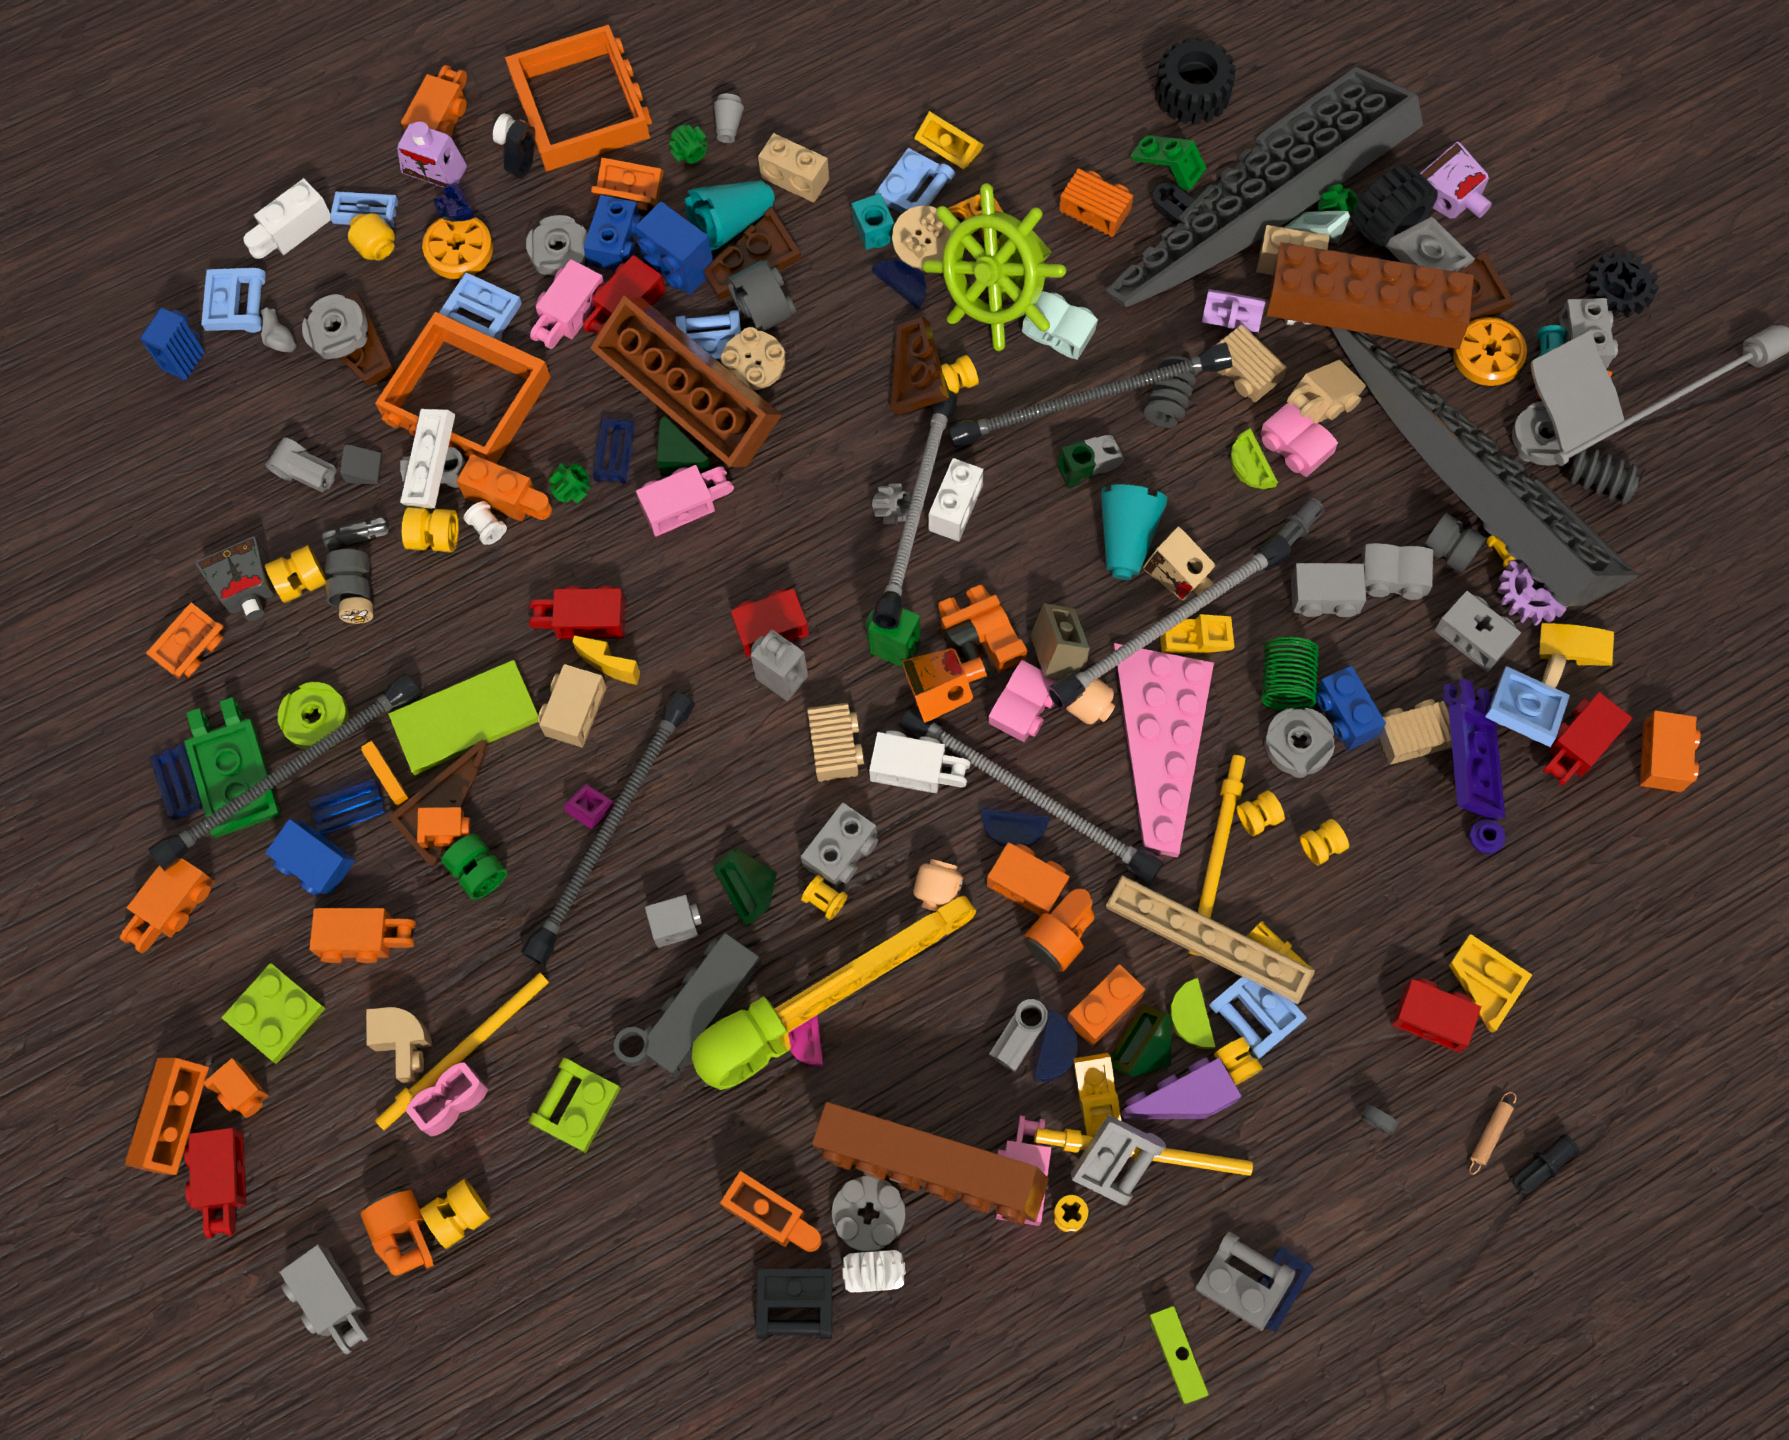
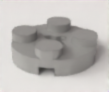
M564 215L549 216L539 222L540 226L534 231L531 229L528 233L526 249L530 261L536 267L538 273L555 276L558 270L564 268L570 259L585 266L587 259L583 247L588 234L583 226L581 227L575 223V219ZM557 241H562V244L565 246L560 250L550 248L554 247Z
M333 294L319 299L311 306L312 312L308 320L306 318L303 320L302 333L306 343L324 359L344 357L363 347L367 342L368 321L365 312L354 300L346 299L343 295ZM338 321L341 324L340 328L335 332L329 331V329L333 328V322Z
M1543 402L1533 403L1520 413L1512 428V440L1517 448V454L1520 459L1526 462L1531 461L1546 466L1556 465L1554 456L1560 452L1553 423ZM1542 428H1547L1548 433L1554 434V437L1546 439L1539 433Z
M1289 708L1281 711L1271 721L1266 732L1264 749L1277 768L1294 777L1303 778L1320 771L1329 762L1335 748L1334 731L1328 719L1318 711L1309 708L1304 710ZM1295 735L1298 738L1302 735L1306 736L1305 744L1307 748L1295 747L1291 736Z
M868 1176L850 1180L838 1192L833 1202L832 1222L838 1236L850 1248L860 1252L880 1251L886 1246L891 1245L901 1234L905 1224L904 1202L899 1191L886 1180L881 1181ZM867 1204H873L874 1211L879 1212V1218L872 1219L871 1224H864V1218L858 1216L859 1209H865Z

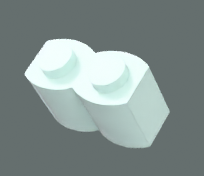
M1042 291L1035 306L1049 320L1050 328L1042 332L1026 316L1023 320L1022 332L1031 339L1049 345L1057 352L1078 360L1096 331L1098 319L1089 309L1069 305L1057 293Z

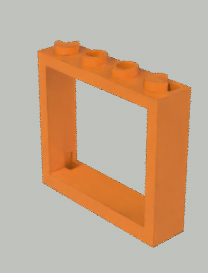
M609 24L505 57L527 122L535 129V143L546 172L650 138L648 125L653 123L647 106L641 107L639 101L643 100L640 87L637 82L633 84L630 78L634 77L630 62L628 58L622 59L621 54L624 53L622 42L619 37L614 38ZM608 54L633 119L550 145L526 79Z
M435 312L375 402L382 415L381 419L393 428L400 426L407 429L415 437L419 417L401 409V406L443 342H446L527 379L484 447L451 432L448 447L457 449L467 461L471 454L497 464L551 378L546 362Z

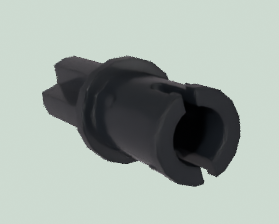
M1562 1134L1558 1140L1542 1153L1536 1152L1533 1154L1534 1160L1512 1177L1513 1186L1521 1194H1529L1548 1177H1556L1558 1174L1557 1170L1573 1156L1580 1153L1579 1147L1568 1135Z

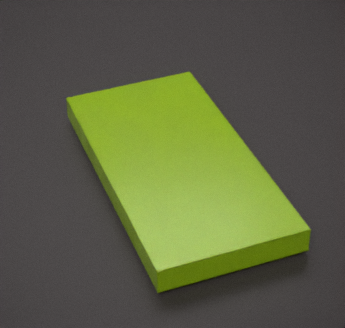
M514 660L388 713L414 775L465 754L481 740L488 744L538 722V713Z

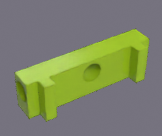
M1174 1306L1149 1315L1152 1329L1156 1334L1183 1405L1208 1396V1391ZM1180 1347L1187 1351V1358L1183 1361L1179 1360L1176 1356V1350Z

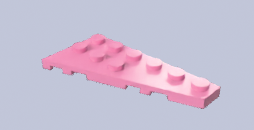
M1114 643L1113 651L1119 649L1122 645ZM1141 649L1117 665V678L1122 698V711L1129 757L1132 764V777L1138 804L1142 844L1150 852L1178 858L1214 663Z

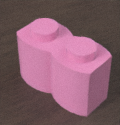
M1288 403L1263 424L1260 433L1262 442L1267 449L1283 455L1289 469L1305 477H1308L1332 456L1338 444L1337 440L1327 429L1319 423L1315 424L1309 417L1303 418L1300 415V410L1295 405L1290 406Z
M1021 660L1006 688L994 705L989 715V724L1022 742H1025L1029 735L1035 737L1044 721L1040 717L1045 707L1051 709L1054 705L1047 692V687L1058 680L1044 676L1042 670Z
M465 1062L459 1063L446 1070L434 1087L427 1088L418 1093L408 1104L406 1112L421 1131L431 1137L436 1136L449 1129L461 1112L468 1111L478 1105L487 1094L488 1088L472 1068Z

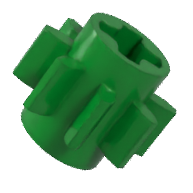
M681 125L670 136L671 142H669V146L672 148L670 152L678 162L684 159L687 163H696L706 154L708 143L705 141V138L707 136L699 126L693 129L690 125Z
M1342 184L1328 187V192L1321 194L1322 197L1319 199L1318 209L1319 211H1348L1350 217H1352L1353 211L1358 204V199L1355 192L1350 190L1349 187L1343 189Z
M560 463L552 471L553 475L548 480L551 482L550 491L557 500L568 503L573 499L578 504L588 495L587 491L591 486L587 484L589 482V475L583 467L578 464H571L567 468L565 464Z

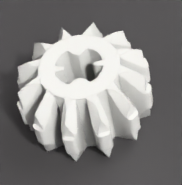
M897 1250L850 1253L843 1258L842 1275L845 1281V1289L850 1292L899 1289L904 1285L905 1263H903L902 1253Z

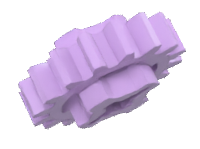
M1511 560L1499 578L1503 583L1497 589L1498 593L1505 594L1500 601L1501 605H1511L1508 614L1511 616L1517 612L1520 613V622L1522 623L1530 617L1534 625H1538L1542 618L1547 623H1551L1556 616L1561 617L1568 606L1558 603L1551 595L1552 590L1545 583L1534 579L1528 572L1529 567L1522 560H1517L1516 562Z

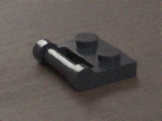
M758 1269L756 1338L768 1339L769 1335H820V1339H832L833 1269ZM769 1308H820V1320H769Z

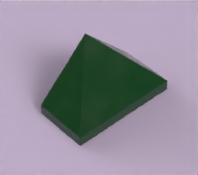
M732 849L713 867L745 927L750 926L770 908L777 874L775 871L738 849Z
M1142 1004L1110 1055L1112 1069L1134 1077L1170 1066L1171 1016L1166 1012Z

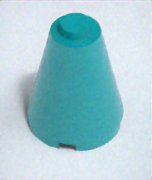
M761 180L699 187L687 192L690 196L685 198V211L688 221L708 235L710 248L713 251L723 246L761 218L766 210L773 207L775 195L772 188Z
M1125 484L1111 485L1110 491L1106 487L1102 488L1101 504L1106 569L1112 572V577L1121 580H1131L1132 575L1140 573L1167 506L1168 497L1165 494L1157 491V497L1148 495V488Z

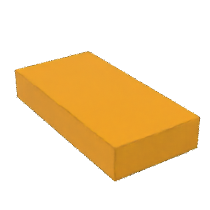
M371 740L361 747V751L391 799L399 808L410 798L379 749Z

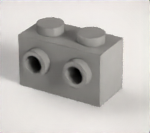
M1568 299L1559 314L1560 326L1566 328L1567 331L1564 344L1593 329L1598 353L1607 369L1612 359L1616 358L1618 352L1617 340L1613 339L1611 331L1613 313L1608 311L1607 299Z
M842 802L801 855L803 867L816 876H822L824 881L834 889H837L841 882L847 884L857 870L855 864L862 855L867 857L877 845L876 825Z

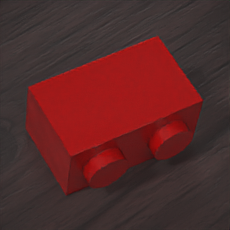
M794 588L787 591L783 589L774 591L767 598L756 602L751 600L739 604L736 609L730 610L733 624L746 658L751 656V648L760 636L765 637L771 629L789 642L809 636L808 624Z
M1423 978L1412 979L1404 987L1391 1026L1460 1053L1469 1046L1482 1006L1472 1003L1473 999L1459 992L1449 994L1439 990L1438 985L1430 980Z

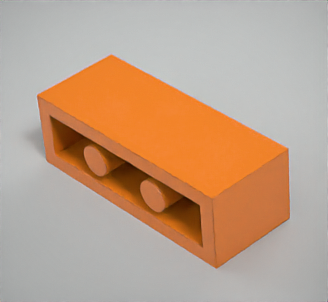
M157 1058L124 1164L125 1166L158 1174L177 1175L209 1067L179 1058Z

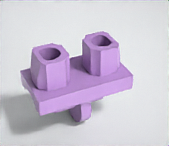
M1208 289L1202 322L1232 329L1238 328L1243 324L1249 331L1259 333L1266 299Z

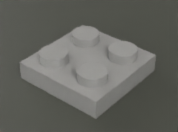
M1433 217L1393 236L1386 245V248L1400 262L1458 272L1475 260Z

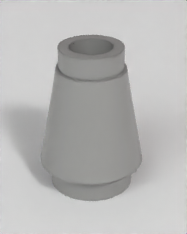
M720 94L717 97V101L714 102L717 140L723 143L735 141L744 106L741 104L742 99L737 95Z

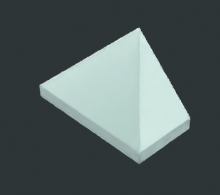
M1348 211L1302 212L1284 228L1330 236L1329 243L1339 244L1350 215Z

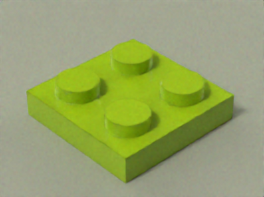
M270 963L221 1018L272 1062L277 1064L325 1008Z

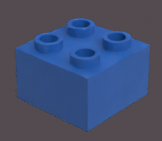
M660 201L635 226L638 245L643 257L642 261L663 275L671 287L676 290L681 289L688 295H691L706 280L703 270L713 262L709 237Z

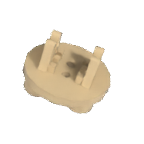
M920 205L909 208L899 216L893 227L892 244L895 253L902 262L912 268L923 270L922 266L926 260H943L944 248L952 232L937 217V208ZM916 231H921L922 234L918 236ZM926 239H929V240L931 241V243H930V244H926V243H925V240H926Z
M748 327L727 342L722 351L721 364L752 390H760L771 386L780 378L785 369V351L781 343L774 336L758 331L753 327Z

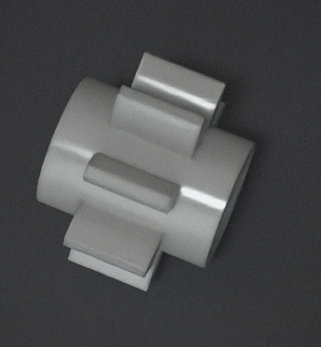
M900 483L879 486V492L875 494L872 501L875 517H884V524L906 522V516L912 499L910 491H902V484Z

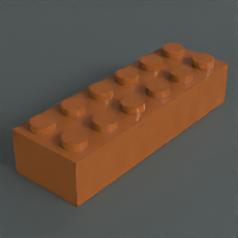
M1280 242L1266 316L1460 349L1470 321L1474 275Z
M624 295L590 347L591 350L729 467H747L782 416L781 413L643 298Z
M829 1102L825 1103L812 1145L822 1152L820 1157L830 1161V1164L851 1170L852 1165H855V1169L863 1171L864 1175L884 1181L887 1175L890 1176V1180L897 1182L898 1186L915 1192H919L920 1186L925 1187V1191L932 1193L933 1197L953 1203L955 1197L960 1198V1202L967 1204L968 1208L988 1214L990 1208L996 1210L995 1213L1002 1215L1003 1219L1019 1225H1024L1025 1219L1033 1222L1037 1221L1049 1178L1037 1166Z

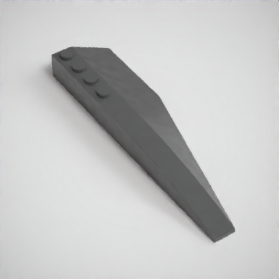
M1358 67L1353 68L1263 131L1256 138L1257 144L1252 149L1246 148L1239 155L1240 162L1233 169L1227 167L1220 174L1221 181L1217 185H1210L1179 216V219L1185 224L1178 223L1174 228L1168 227L1161 234L1162 241L1155 248L1149 246L1142 253L1143 260L1138 265H1130L1106 290L1107 296L1126 308L1174 287L1237 254L1263 238L1266 225L1282 226L1317 202L1322 197V193L1328 192V187L1344 183L1421 128L1423 121L1418 95ZM1199 205H1201L1204 210V213L1200 215L1198 210ZM1191 219H1194V220L1192 221V226H1190L1189 223H1190Z
M1331 327L1363 381L1406 439L1439 477L1484 522V529L1491 535L1499 537L1506 544V551L1514 558L1522 560L1529 567V574L1537 581L1545 583L1552 590L1551 595L1558 603L1563 606H1584L1634 581L1639 576L1539 478L1534 482L1522 473L1526 468L1516 459L1511 460L1505 455H1500L1498 453L1500 445L1491 438L1481 433L1476 435L1474 433L1477 429L1475 424L1437 392L1431 395L1421 388L1424 381L1415 374L1411 375L1402 369H1398L1396 366L1400 361L1393 355L1379 348L1374 349L1377 342L1368 334Z

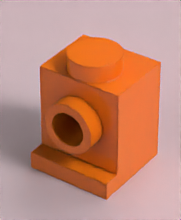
M461 807L418 808L417 843L421 848H429V841H434V846H452L455 841L470 835V817H464Z
M233 1058L203 1082L208 1089L218 1093L217 1099L229 1112L235 1109L245 1118L254 1115L262 1107V1101L269 1096L247 1068Z

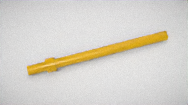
M1240 755L1232 756L1228 777L1223 780L1220 793L1223 796L1197 912L1210 919L1236 801L1241 799L1244 786L1241 783L1246 758ZM1189 950L1190 954L1200 956Z
M539 972L409 1090L405 1087L395 1096L396 1101L378 1116L375 1122L385 1131L406 1112L408 1104L418 1093L427 1088L434 1087L446 1070L463 1061L549 983L547 979Z
M1036 1128L1034 1134V1143L1060 1146L1063 1151L1078 1153L1079 1150H1086L1093 1139V1136L1081 1135V1131L1065 1129L1064 1132ZM1136 1146L1130 1157L1136 1158L1141 1148ZM1165 1148L1160 1156H1155L1152 1160L1251 1176L1253 1170L1252 1161Z

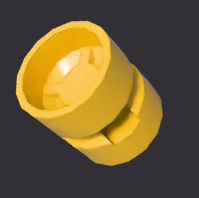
M406 508L402 521V541L405 549L426 550L431 546L433 551H455L459 535V520L456 510L435 509L433 513H430L428 508Z
M309 545L291 552V558L288 560L280 557L265 564L268 576L284 603L302 596L303 589L306 588L309 591H313L324 586L327 581ZM294 572H296L298 575L290 577Z
M465 1178L447 1190V1197L445 1199L437 1197L420 1209L427 1226L445 1249H448L464 1238L465 1229L475 1230L491 1218L485 1204Z

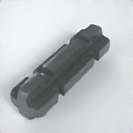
M383 516L371 518L369 523L364 520L341 526L338 531H336V528L325 530L323 532L324 544L327 549L341 547V543L350 545L372 539V535L376 537L387 535L389 533L387 521Z

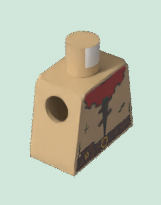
M1179 526L1156 549L1143 566V569L1181 600H1185L1192 592L1198 595L1215 584L1207 577L1215 567L1214 562Z

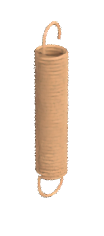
M1508 1092L1504 1094L1501 1101L1498 1102L1475 1151L1470 1157L1473 1161L1469 1169L1471 1175L1476 1174L1480 1170L1481 1165H1486L1488 1162L1487 1160L1492 1154L1491 1152L1496 1146L1514 1110L1510 1104L1502 1102L1505 1095L1513 1094L1515 1096L1513 1103H1515V1093ZM1474 1161L1481 1164L1475 1173H1471Z

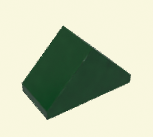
M664 416L660 420L657 463L661 476H671L673 472L680 468H690L694 465L697 466L700 474L711 470L708 458Z

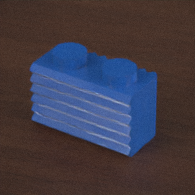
M159 308L139 340L142 341L141 343L144 344L143 346L146 347L161 370L183 380L189 379L188 375L192 374L191 370L195 369L196 364H199L198 360L202 359L201 355L206 354L198 341L200 335L189 327V318L180 311L172 310L170 312Z

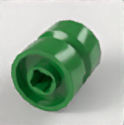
M478 834L467 835L455 842L445 852L441 860L454 878H460V886L472 900H477L490 894L504 881L508 873L495 855H489L490 849Z

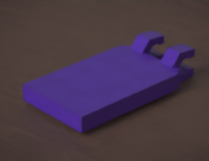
M1466 679L1459 681L1461 694L1457 698V687L1450 683L1445 684L1444 702L1450 705L1448 709L1457 806L1493 821L1506 818L1496 722L1486 718L1491 703L1490 691L1484 688L1477 689L1479 702L1474 706L1476 701L1472 682Z

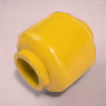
M376 213L359 214L351 220L347 237L351 245L364 259L380 261L392 253L395 247V234L381 216Z

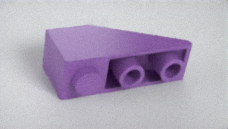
M1206 1057L1188 1067L1191 1072L1188 1075L1178 1079L1176 1074L1159 1082L1157 1084L1159 1090L1149 1096H1146L1143 1091L1126 1100L1125 1103L1128 1107L1124 1108L1121 1116L1123 1119H1207L1233 1105L1242 1096L1220 1058L1209 1062Z

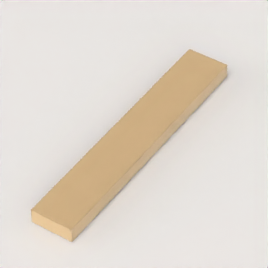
M1123 875L1106 904L1108 910L1298 1005L1314 976L1315 970Z

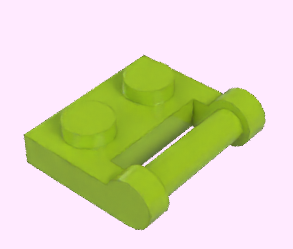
M563 1057L558 1066L561 1070L537 1113H532L528 1123L586 1153L621 1088ZM574 1076L582 1081L558 1125L549 1121Z

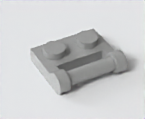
M1108 1114L1071 1171L1072 1180L1119 1204L1128 1205L1133 1197L1132 1190L1153 1158L1161 1155L1166 1144L1158 1136L1152 1133L1146 1134ZM1136 1146L1141 1148V1151L1120 1183H1113Z
M1228 1232L1195 1289L1211 1301L1258 1330L1263 1331L1295 1276V1270L1285 1264L1281 1267L1241 1243L1240 1237ZM1232 1256H1236L1274 1279L1271 1288H1266L1228 1265Z

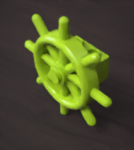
M985 183L980 188L982 213L967 218L960 223L947 207L940 206L937 208V217L952 233L946 242L943 260H926L922 267L927 273L944 274L948 291L956 303V306L947 316V322L955 324L967 314L977 321L991 324L993 348L996 351H1002L1005 348L1004 323L1026 315L1040 331L1045 332L1049 330V320L1040 312L1035 304L1042 293L1045 277L1061 278L1066 274V267L1062 264H1044V261L1052 251L1032 230L1042 218V210L1038 207L1032 208L1022 222L1009 214L996 212L993 187ZM979 228H983L985 249L972 236ZM996 230L1002 233L1001 236H1000L999 239H998L999 242H1000L999 245H997V232H996ZM966 248L977 261H963L964 249ZM965 274H974L976 277L971 287L966 280ZM986 287L988 288L989 304L978 298ZM1011 298L1015 302L1011 307L1002 308V301Z

